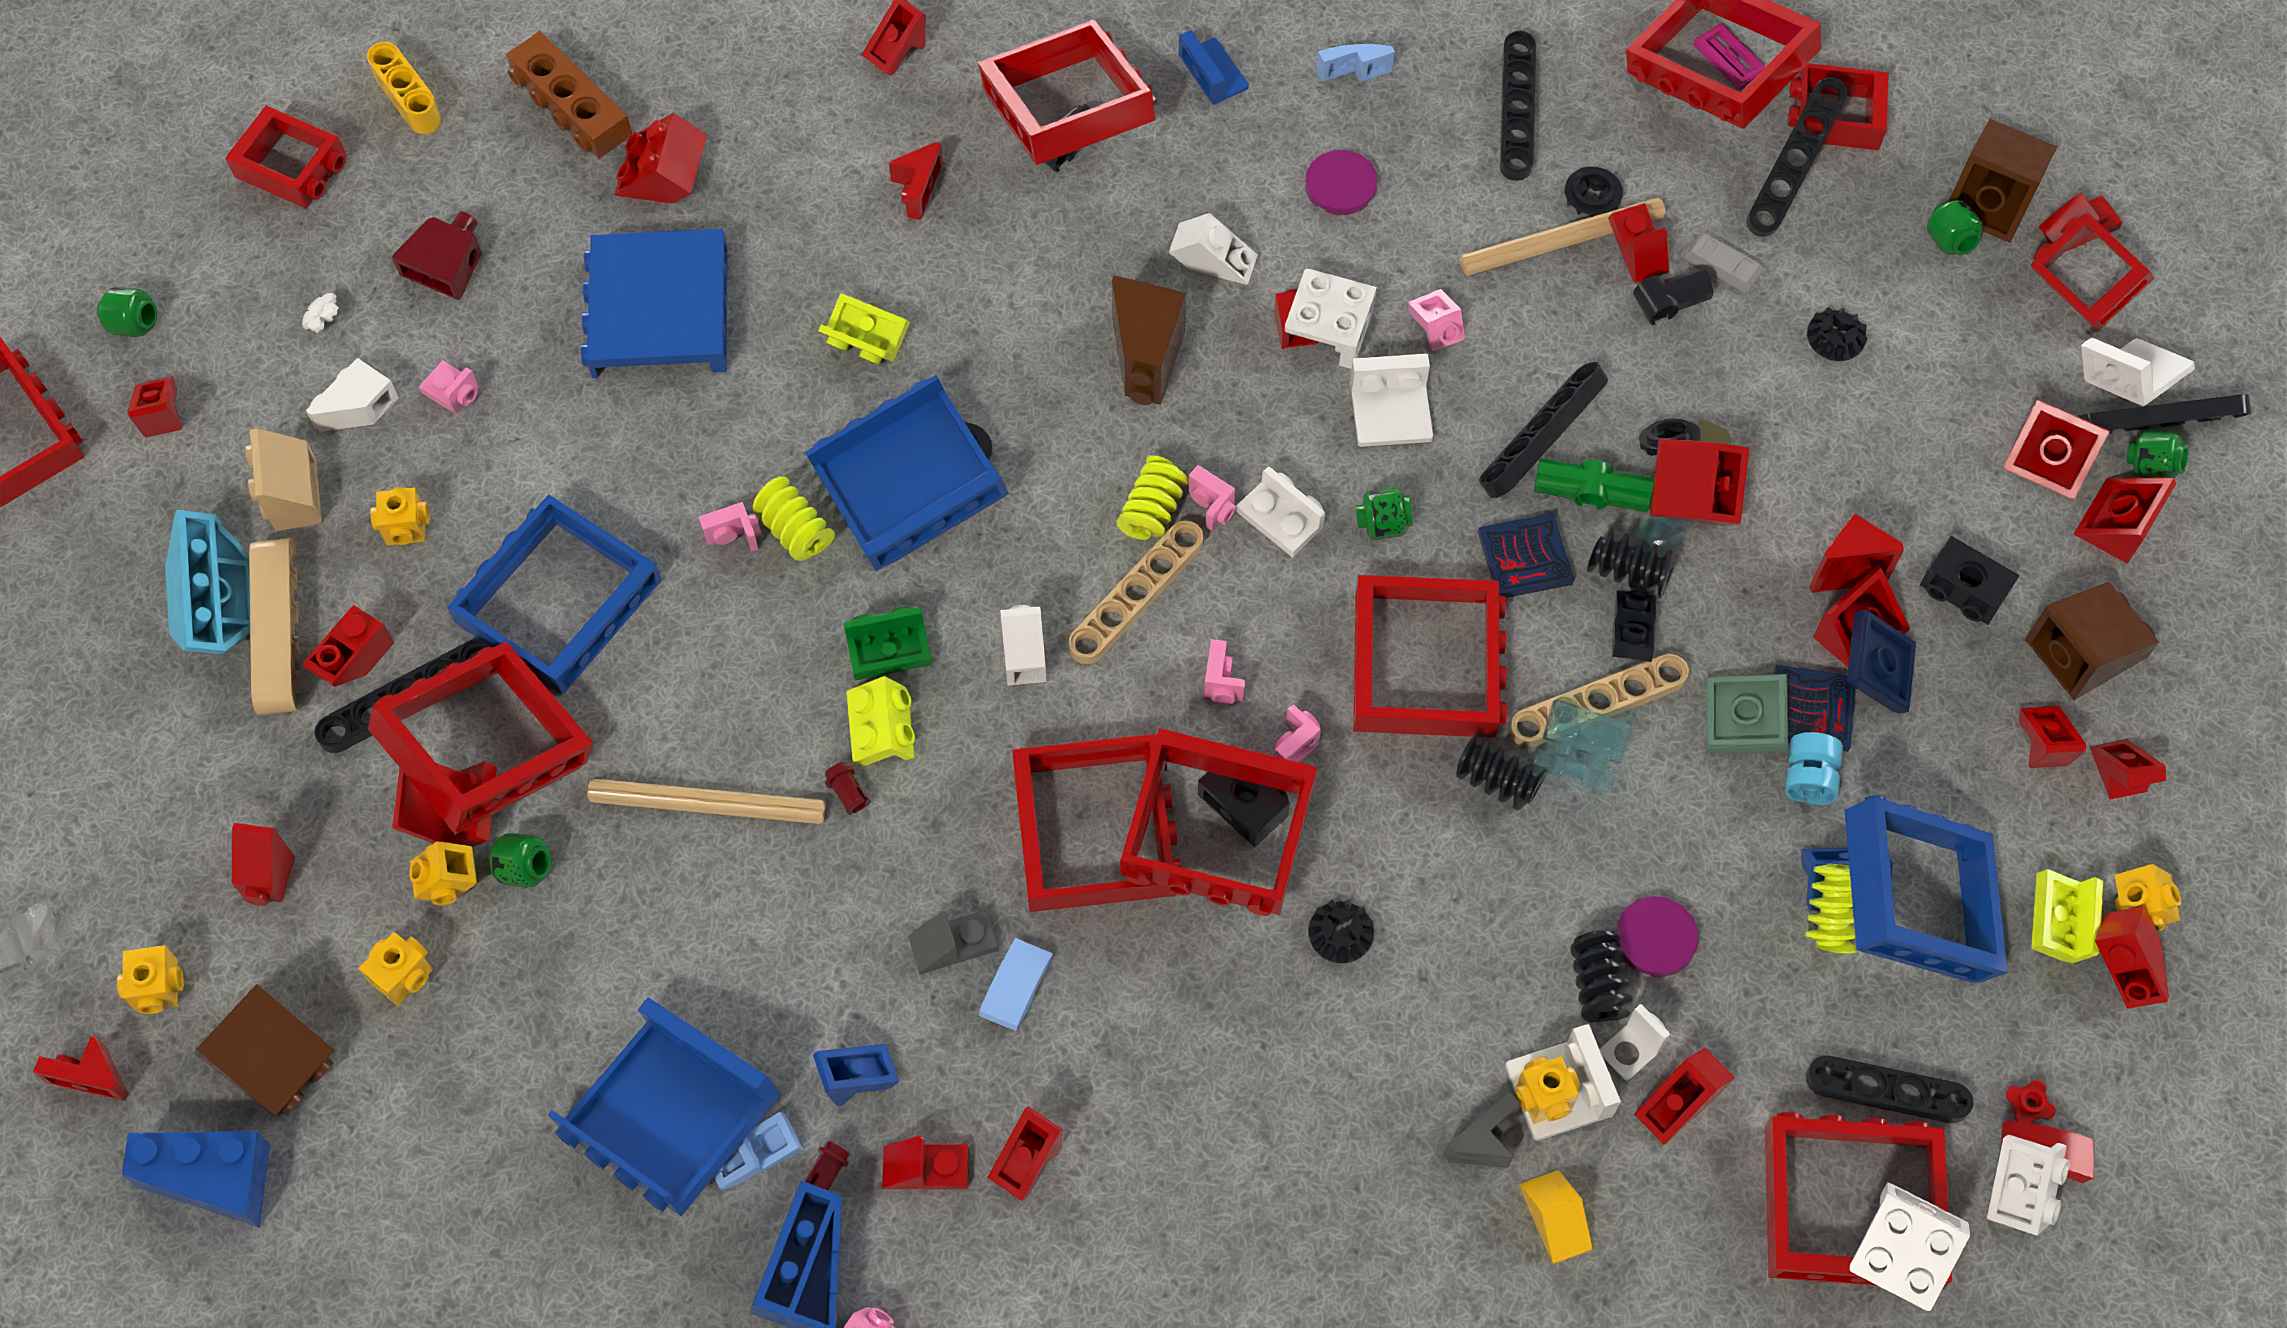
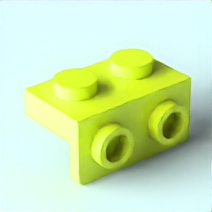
M840 293L828 325L824 326L821 324L818 331L828 336L827 344L847 351L849 345L861 349L859 357L880 365L882 358L893 363L910 321Z
M883 676L846 691L852 760L854 764L859 766L869 765L893 755L904 760H911L915 757L913 746L915 734L911 726L910 716L911 697L905 686Z
M2049 869L2036 873L2031 949L2069 963H2076L2097 956L2099 949L2095 943V938L2101 925L2103 880L2094 877L2078 882Z

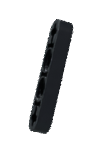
M1823 1055L1816 1058L1806 1072V1082L1809 1088L1820 1096L1945 1123L1963 1121L1972 1111L1974 1105L1973 1096L1964 1085L1957 1082L1834 1056ZM1823 1067L1830 1068V1075L1843 1078L1846 1075V1070L1851 1071L1852 1074L1847 1083L1848 1091L1843 1089L1845 1081L1833 1079L1829 1085L1822 1084V1077L1816 1075V1073H1819ZM1867 1075L1875 1079L1879 1087L1878 1093L1873 1096L1863 1094L1857 1087V1078ZM1904 1084L1916 1087L1921 1096L1920 1103L1915 1105L1905 1103L1899 1096V1087ZM1931 1088L1936 1090L1933 1098L1946 1099L1952 1093L1956 1095V1102L1963 1104V1106H1959L1955 1112L1949 1111L1948 1103L1936 1100L1932 1104V1108H1928Z

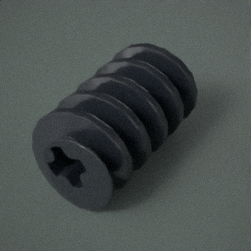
M1610 528L1596 542L1588 562L1587 572H1592L1599 564L1600 576L1607 577L1614 569L1615 582L1621 583L1628 575L1629 587L1636 588L1643 580L1644 593L1649 594L1658 586V597L1662 598L1669 584L1675 564L1673 562V550L1669 549L1660 558L1658 557L1657 544H1654L1648 552H1644L1643 539H1639L1633 547H1630L1629 534L1625 533L1616 542L1614 541V529Z
M1476 732L1466 745L1459 759L1456 777L1462 780L1471 773L1470 785L1475 788L1486 780L1484 793L1491 795L1500 788L1499 801L1505 803L1514 796L1513 809L1517 811L1527 803L1530 804L1540 789L1548 770L1544 769L1537 776H1534V762L1530 761L1523 768L1518 767L1520 759L1518 753L1507 761L1504 759L1505 746L1502 745L1492 753L1490 752L1492 739L1487 738L1483 743L1477 745L1478 732Z
M1592 931L1576 937L1570 948L1571 955L1576 958L1573 962V969L1579 974L1575 980L1576 986L1581 989L1578 1000L1584 1005L1581 1010V1017L1590 1023L1621 1020L1630 1015L1629 1011L1622 1010V1006L1633 1001L1632 996L1629 994H1619L1620 990L1629 987L1630 981L1625 978L1616 977V975L1627 970V965L1614 962L1613 960L1624 955L1622 947H1611L1612 943L1622 938L1621 933L1617 931Z

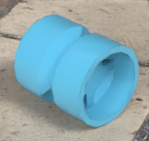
M1805 732L1791 738L1788 754V763L1791 767L1787 770L1785 794L1788 798L1803 802V798H1806L1807 803L1816 805L1831 804L1837 800L1840 775L1837 771L1841 767L1843 750L1840 740L1828 734Z

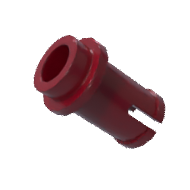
M840 762L825 772V777L827 778L825 784L828 788L834 789L847 814L851 815L853 812L855 814L870 804V800L854 778L855 770L853 767L847 766L845 762Z
M827 1141L825 1147L820 1146L818 1148L820 1155L804 1182L829 1191L842 1166L847 1167L849 1165V1162L846 1160L850 1153L842 1147Z

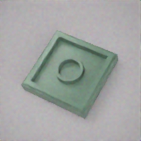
M1787 674L1706 677L1707 752L1721 754L1788 752Z

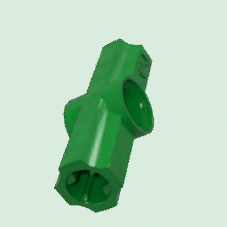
M1540 458L1534 492L1574 499L1577 506L1582 507V503L1594 505L1597 510L1604 509L1608 505L1648 512L1654 478L1613 471L1609 464L1599 460H1588L1580 465Z

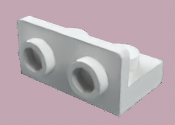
M1267 467L1262 472V482L1236 506L1238 514L1292 558L1323 529L1325 512L1321 504L1314 497L1305 496L1295 488L1288 476L1283 473H1277L1270 467Z
M2009 1134L2004 1137L1987 1219L2037 1236L2049 1224L2054 1225L2061 1209V1201L2056 1199L2058 1185H2063L2070 1165V1161L2064 1159L2066 1145L2056 1143L2050 1148Z

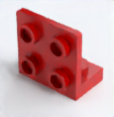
M485 761L460 771L436 763L461 794L495 778L497 766ZM399 768L392 824L395 830L433 844L438 841L474 847L489 841L492 815L454 834Z

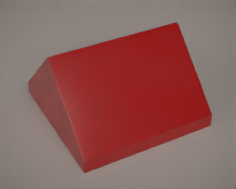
M2037 399L2019 432L2003 469L2074 500L2110 430Z
M2107 478L2075 530L2074 535L2128 564L2177 484L2175 479Z
M1854 513L1824 553L1809 586L1811 593L1853 588L1875 567L1882 568L1888 581L1904 551L1903 543Z
M1875 567L1834 604L1823 615L1813 635L1816 641L1847 668L1849 665L1855 612L1866 609L1903 634L1910 630L1881 567Z

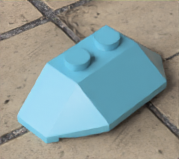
M177 510L174 515L165 564L169 635L183 651L225 654L250 635L249 555L235 537L222 526L223 522L216 514Z

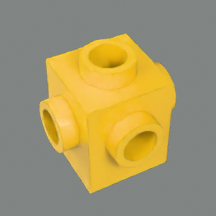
M394 487L389 491L376 492V507H371L370 511L371 523L374 530L380 531L386 545H406L424 542L425 525L430 524V511L428 503L421 501L416 489Z
M437 841L427 846L422 853L410 861L409 877L413 884L414 899L432 901L434 905H448L454 903L460 895L476 885L472 846Z
M2151 864L2114 875L2118 897L2115 899L2117 911L2145 906L2157 932L2164 930L2166 924L2180 921L2178 906L2181 905V896L2177 886L2173 883L2170 873Z
M395 932L387 939L377 942L371 949L369 958L358 968L365 979L397 1007L410 993H416L425 985L429 973L433 970L425 959L429 952L413 937L410 936L405 941Z
M165 945L123 951V974H119L117 977V990L120 998L124 999L136 1012L141 1014H157L162 1012L164 1008L178 1006V991L183 990L184 978L182 970L178 966V959Z
M1546 1056L1527 1063L1524 1066L1525 1070L1520 1075L1515 1092L1521 1108L1525 1112L1528 1111L1533 1124L1546 1119L1549 1122H1553L1569 1115L1579 1096L1578 1091L1581 1090L1580 1082L1572 1067L1567 1068L1561 1056L1552 1060H1548ZM1551 1082L1553 1088H1548L1545 1084Z

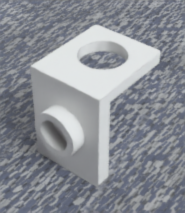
M1640 1004L1634 1009L1627 1025L1599 1050L1602 1057L1625 1081H1628L1663 1050L1671 1034L1654 1014L1650 1013ZM1630 1042L1637 1047L1639 1058L1634 1064L1624 1065L1616 1059L1614 1050L1619 1043Z

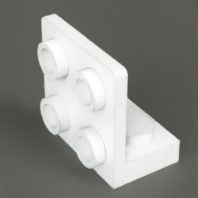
M1305 269L1285 324V332L1335 346V351L1340 353L1339 366L1351 369L1352 360L1358 357L1374 310L1377 287L1316 270Z
M2090 338L2081 345L2084 380L2143 407L2195 369L2194 361L2138 338L2132 340L2121 349L2094 338Z
M1428 354L1354 358L1352 360L1349 383L1358 446L1432 441L1433 431L1426 389L1430 368Z
M1589 1024L1573 1028L1568 1041L1506 1062L1505 1069L1514 1092L1520 1075L1525 1070L1524 1066L1530 1061L1546 1056L1548 1060L1561 1056L1566 1067H1572L1579 1079L1581 1090L1578 1091L1579 1096L1572 1112L1566 1117L1553 1122H1549L1546 1119L1533 1124L1528 1111L1525 1112L1522 1109L1535 1141L1613 1117L1621 1102ZM1551 1082L1545 1084L1548 1088H1553Z
M1887 1182L1880 1195V1207L1850 1263V1271L1922 1309L1930 1311L1970 1237L1969 1223Z

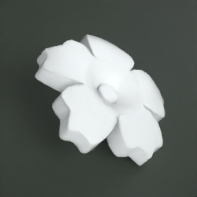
M327 293L322 297H318L308 307L309 311L304 314L302 321L305 330L310 329L318 333L320 330H323L325 321L328 323L333 321L332 316L337 315V310L339 309L335 305L337 296L334 293Z

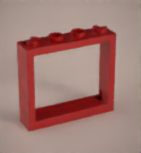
M1675 0L1626 49L1627 70L1629 74L1637 78V81L1644 82L1661 90L1666 95H1672L1689 103L1696 109L1704 110L1724 122L1727 121L1745 129L1821 50V23L1770 0ZM1701 9L1785 45L1779 54L1741 93L1657 55V53Z
M1095 20L978 62L982 86L987 97L1036 165L1155 121L1153 105L1157 104V99L1152 94L1151 85H1146L1143 82L1138 68L1128 63L1123 49H1117L1110 33H1105ZM1094 57L1123 94V97L1041 127L1012 87Z
M1 337L0 373L6 369L10 370L59 442L0 476V508L84 458V455L78 448V445L84 442L71 423L65 427L62 425L60 420L66 416L53 397L45 401L42 394L48 391L35 372L29 375L26 374L24 369L30 366L19 349L11 352Z
M1358 575L1355 593L1353 732L1472 737L1478 732L1477 737L1496 738L1499 724H1506L1507 704L1506 702H1500V689L1505 690L1506 666H1499V654H1505L1506 631L1499 630V619L1505 618L1506 597L1499 596V581ZM1373 598L1485 603V712L1372 707Z
M507 641L493 648H483L473 658L460 664L458 662L452 663L441 673L427 680L425 678L419 679L411 684L408 689L394 696L386 695L380 698L373 705L368 730L454 834L578 770L587 763L593 746L592 740ZM498 673L559 745L461 794L401 720Z
M1159 728L1120 859L1121 875L1126 876L1130 882L1138 885L1154 883L1166 886L1174 894L1187 896L1193 893L1205 896L1210 902L1217 905L1228 906L1233 903L1245 906L1250 912L1257 915L1268 916L1271 913L1280 915L1311 801L1317 767ZM1166 762L1298 794L1273 890L1139 857Z
M1156 734L1012 749L1029 912L1175 896L1166 886L1154 883L1138 885L1129 880L1046 890L1043 887L1031 773L1144 760L1147 770ZM1167 762L1165 764L1164 771H1167ZM1161 778L1152 809L1158 862L1181 867L1180 858L1172 859L1171 846L1177 845L1175 821L1167 822L1166 808H1172L1170 784H1162Z
M1797 1112L1778 1113L1777 1116H1772L1765 1126L1768 1278L1878 1286L1850 1271V1263L1853 1257L1789 1252L1786 1137L1927 1147L1929 1203L1949 1213L1944 1128L1930 1127V1123L1925 1121H1910L1904 1125H1891L1882 1118H1867L1861 1122H1849L1839 1115H1824L1819 1117V1119L1802 1118V1115ZM1952 1271L1942 1290L1952 1282Z

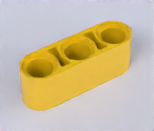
M378 42L371 46L367 52V59L375 80L411 129L420 134H428L435 131L441 124V115L433 94L393 43Z

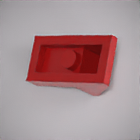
M894 0L861 55L884 73L893 75L911 46L920 49L925 47L926 14L908 0Z
M933 142L898 157L889 163L891 182L904 185L901 201L906 204L907 217L918 220L922 219L943 165L940 143Z
M2079 193L2039 225L2038 228L2052 244L2063 234L2061 229L2071 218L2076 215L2081 217L2086 211L2109 233L2120 229L2123 222L2103 195L2088 201L2082 193ZM2088 229L2066 251L2098 237Z
M1645 203L1614 212L1608 217L1629 274L1635 284L1649 277L1660 276L1669 272L1666 228L1655 230Z
M173 376L135 384L127 412L132 422L145 438L182 430V424L174 404L177 386Z
M2060 706L2020 708L2019 723L2031 740L2029 768L2069 766L2086 751L2085 741Z
M2128 739L2090 746L2110 800L2148 792L2151 784L2166 781V765Z
M91 1035L81 1061L62 1054H58L56 1059L39 1056L33 1073L47 1084L125 1101L128 1095L106 1046L95 1035Z
M1027 1106L987 1178L1023 1201L1031 1193L1047 1162L1059 1154L1063 1129Z
M916 1136L884 1146L882 1189H968V1144H925L924 1136Z

